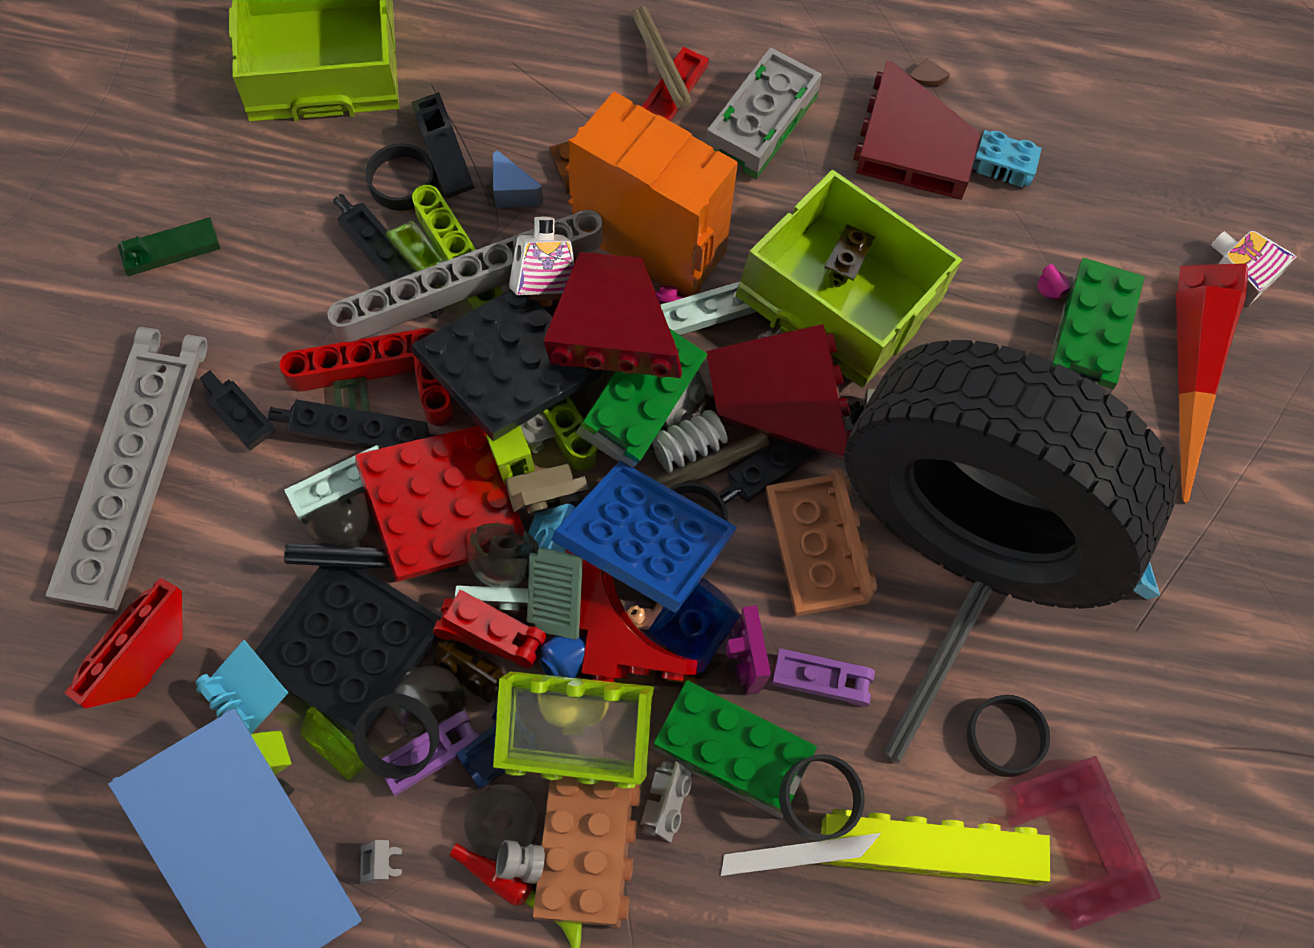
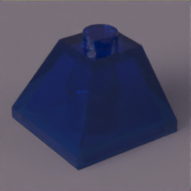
M702 577L676 613L666 607L662 608L648 632L676 655L698 660L696 671L702 673L741 614L725 593Z

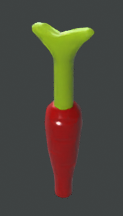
M458 843L455 844L449 854L450 857L464 865L482 883L513 906L526 904L534 909L536 892L533 891L531 883H525L519 877H514L511 880L498 878L496 875V861L469 851ZM553 921L564 931L571 948H580L582 924Z

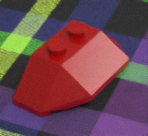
M159 578L152 588L144 591L137 597L85 657L73 677L72 684L67 687L64 694L85 709L136 697L140 690L150 683L153 674L174 653L176 646L183 639L182 590L168 581Z

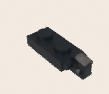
M211 370L200 377L204 387L210 392L205 396L208 405L249 451L276 432L273 424L234 381L231 382L228 379L222 384Z

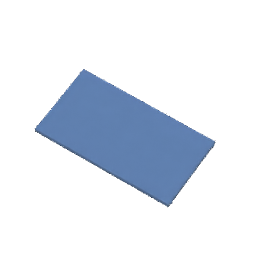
M235 708L227 710L224 715L122 776L113 778L112 782L108 783L207 948H321L362 921V918Z

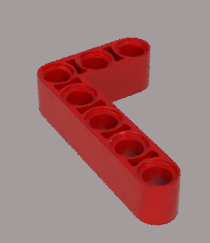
M430 328L295 350L282 356L279 363L287 385L294 391H308L416 372L420 402L426 420L434 426H443L449 423L454 416L451 395L437 379H426L432 374L412 353L413 343L435 332V330ZM394 352H402L401 354L395 357L389 356ZM360 358H369L365 362H357ZM330 363H336V365H334L331 368H325V366ZM297 369H303L298 374H292ZM436 403L444 404L439 409L431 408V406Z

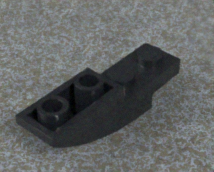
M440 92L412 101L415 116L445 198L447 199L475 189Z

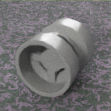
M504 840L497 855V877L507 880L519 877L525 883L536 884L541 877L544 867V848L533 844L522 847L516 841Z

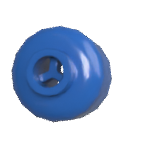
M555 635L541 647V658L539 659L540 666L544 672L550 676L576 678L581 674L587 637L585 635L579 636L575 640Z

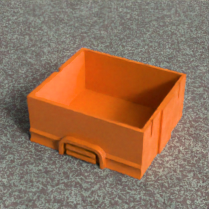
M613 91L583 127L578 128V133L573 138L568 139L569 164L566 166V170L569 172V187L572 197L568 204L572 206V214L583 210L597 212L601 216L603 240L599 248L611 255L641 257L652 280L662 286L679 288V293L684 294V298L695 295L701 291V285L727 251L738 162L720 151H714L713 147L693 137L692 133L659 114L655 115L639 105H634L632 101Z

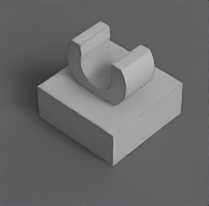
M373 840L361 845L360 884H376L388 878L401 875L402 869H392L389 866V857L401 855L402 849L398 847L389 848V840Z

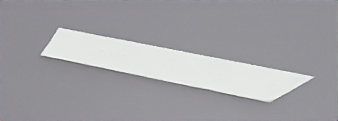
M881 833L724 854L721 876L859 858Z

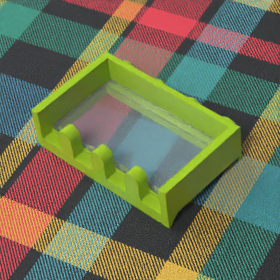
M510 671L499 678L493 768L505 769V773L509 775H525L527 772L541 773L542 778L549 780L562 779L563 776L577 777V781L584 784H597L599 780L614 782V786L619 788H634L636 784L641 785L647 776L651 702L654 686Z

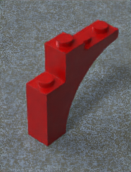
M566 549V553L574 554ZM583 559L579 636L585 635L587 638L581 673L593 675V680L614 682L615 678H627V672L649 675L650 669L663 671L662 678L683 681L684 674L696 675L698 660L671 653L650 640L638 629L624 609L618 596L613 576Z

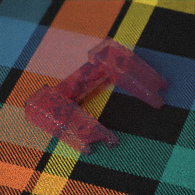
M1097 756L1010 788V793L1017 794L1016 816L1009 815L1008 818L1010 828L1076 805L1107 876L1041 900L1048 910L1055 905L1072 921L1068 927L1071 931L1161 898Z

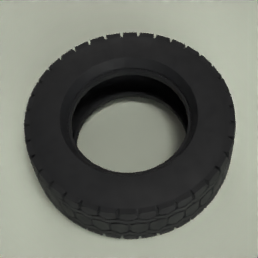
M945 340L914 347L897 358L881 378L877 388L855 423L844 452V463L850 482L866 507L870 508L871 513L881 523H885L884 526L898 538L903 537L902 541L917 552L922 551L921 555L935 564H943V568L959 577L964 575L966 576L965 580L972 583L976 581L981 582L984 585L990 586L992 591L1005 596L1011 594L1012 598L1030 603L1034 601L1035 604L1050 607H1055L1056 605L1058 608L1076 609V607L1079 609L1095 608L1096 606L1102 607L1116 603L1128 596L1135 589L1147 569L1171 516L1177 496L1178 482L1174 465H1171L1172 460L1165 447H1161L1162 443L1151 429H1146L1147 424L1133 410L1127 411L1128 406L1111 393L1104 395L1105 389L1088 378L1084 377L1080 380L1078 379L1080 374L1060 364H1057L1055 368L1052 366L1053 361L1032 353L1026 357L1025 351L1002 345L999 349L998 344L981 341L973 343L972 340H952L949 342Z

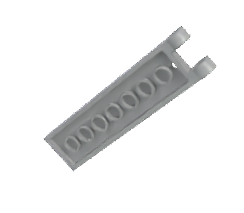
M139 327L137 329L130 355L45 595L50 601L118 612L199 363L203 362L206 357L207 339L205 337L187 334L182 343L180 356L175 357L157 354L161 341L158 329ZM160 368H166L164 373L158 372Z

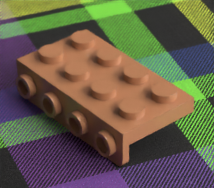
M833 469L831 475L766 486L765 494L795 617L868 604L873 596V591L877 590V582L874 572L868 571L865 560L868 559V547L865 539H860L857 529V527H860L859 513L856 507H851L849 496L852 494L851 483L848 476H843L842 469Z
M563 776L562 779L550 780L542 840L545 858L543 871L536 888L533 912L535 920L611 926L612 929H620L621 920H627L629 912V897L624 896L625 881H631L633 858H627L629 843H635L637 822L631 820L632 806H639L640 785L636 784L634 788H619L614 786V782L599 780L597 784H584L578 782L577 777Z

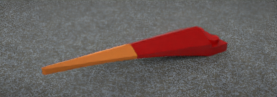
M1247 263L1180 266L1178 291L1176 292L1181 487L1182 499L1185 503L1190 498L1219 383L1246 299L1249 270Z

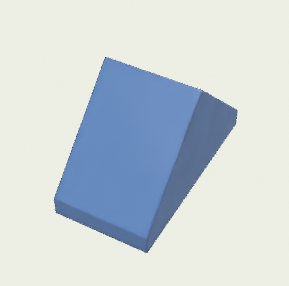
M496 150L493 153V193L496 208L539 207L543 203L542 185Z

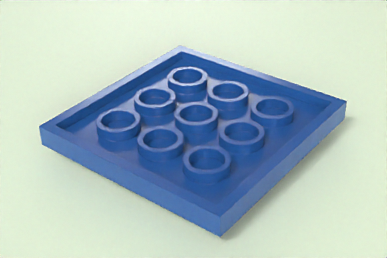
M619 461L554 531L551 541L676 613L731 540L737 526L626 463Z

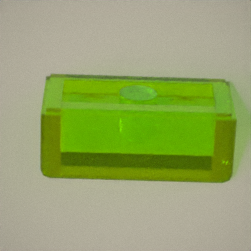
M413 221L386 232L388 239L417 272L447 261Z
M310 707L307 710L300 730L301 736L346 780H352L365 766L356 752L355 745L315 707Z

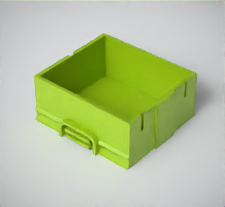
M232 0V8H229V38L232 43L234 58L233 79L245 107V112L248 115L249 122L294 118V121H299V115H303L304 118L344 115L343 111H349L350 117H355V113L399 109L393 0Z
M832 169L794 207L792 214H786L749 251L735 296L771 321L770 326L773 329L778 324L781 325L780 330L783 333L824 324L827 333H833L836 341L837 352L832 353L834 366L840 365L842 374L861 388H864L893 354L895 356L899 354L918 332L926 317L942 301L963 259ZM846 224L876 236L854 281L848 279L846 284L840 287L832 286L829 279L830 270L826 269L825 265Z

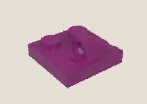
M757 605L742 608V613L739 614L732 628L733 630L729 631V640L725 645L727 658H738L739 664H736L735 667L736 678L739 685H744L745 695L759 694L771 676Z

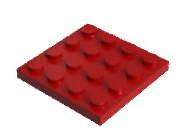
M479 426L355 455V463L396 582L521 549L525 543L529 542L518 511H513L506 484L504 485L486 433Z

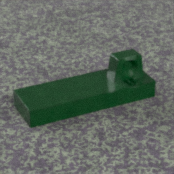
M210 217L141 238L136 236L132 239L122 240L120 244H117L124 271L128 277L221 249L214 224Z

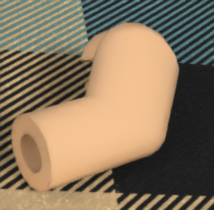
M657 603L654 608H639L638 605H633L626 612L639 630H655L662 625L673 611Z

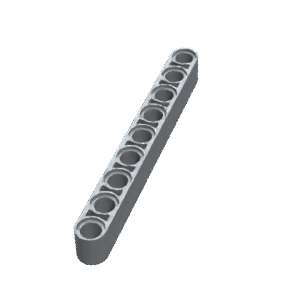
M583 210L554 221V235H564L570 240L573 258H576L579 252H592L602 244L601 216L593 210ZM534 229L335 302L330 306L327 313L334 335L342 342L356 341L509 283L517 238L520 235H534ZM496 263H504L503 265H500V266L494 265V264H496ZM466 274H474L471 277H463ZM437 285H444L443 287L438 289L433 288ZM408 296L413 297L409 300H402L403 298ZM375 308H382L377 312H371ZM350 319L349 322L340 324L343 320Z

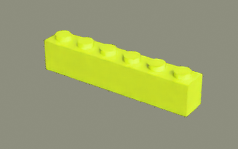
M833 809L832 814H826L822 819L821 834L831 835L839 831L848 821L852 811ZM869 813L868 818L861 817L857 825L850 832L841 837L834 838L840 839L881 833L868 850L859 858L820 863L821 865L1041 886L1050 882V835H1040L1036 828L1016 827L1015 832L1001 831L1000 825L990 823L978 824V828L964 827L963 821L942 820L941 825L927 824V818L907 816L905 821L890 820L891 815L886 813Z

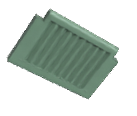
M545 548L538 549V554H529L527 622L534 623L535 627L548 634L575 640L579 638L582 558L574 554Z

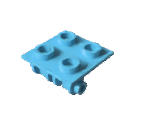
M984 130L972 169L977 170V174L991 177L994 167L997 165L998 167L993 179H997L1000 169L1003 167L1006 168L1002 182H1006L1010 170H1013L1008 183L1021 188L1024 185L1030 187L1036 174L1042 148L1037 147L1028 140L1018 141L1009 138L1000 131L990 132Z
M245 640L238 645L211 677L208 674H204L195 682L198 686L196 691L198 694H203L210 702L209 707L211 710L217 711L216 716L218 718L224 715L227 710L235 708L250 734L257 729L288 694L287 690Z

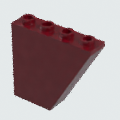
M886 61L884 72H877L873 89L878 90L877 96L871 94L867 112L872 113L871 119L864 118L860 136L865 137L864 143H857L853 160L859 161L856 173L962 200L969 183L980 133L895 63Z
M579 252L543 340L550 364L681 379L682 369L678 350L643 258Z
M824 324L706 351L717 415L725 422L844 460L845 448L852 430H847L845 418L850 417L848 401L846 397L840 398L838 385L844 384L840 365L834 366L832 353L837 352L834 334H828Z

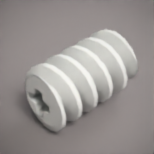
M706 410L702 413V416L695 415L690 421H681L679 427L672 425L667 429V432L660 430L652 444L657 459L668 473H671L673 471L672 461L682 468L685 465L683 456H686L693 463L696 461L695 451H698L702 457H706L708 455L707 446L713 452H718L720 449L718 441L727 443L728 439L725 428L717 414L712 410Z

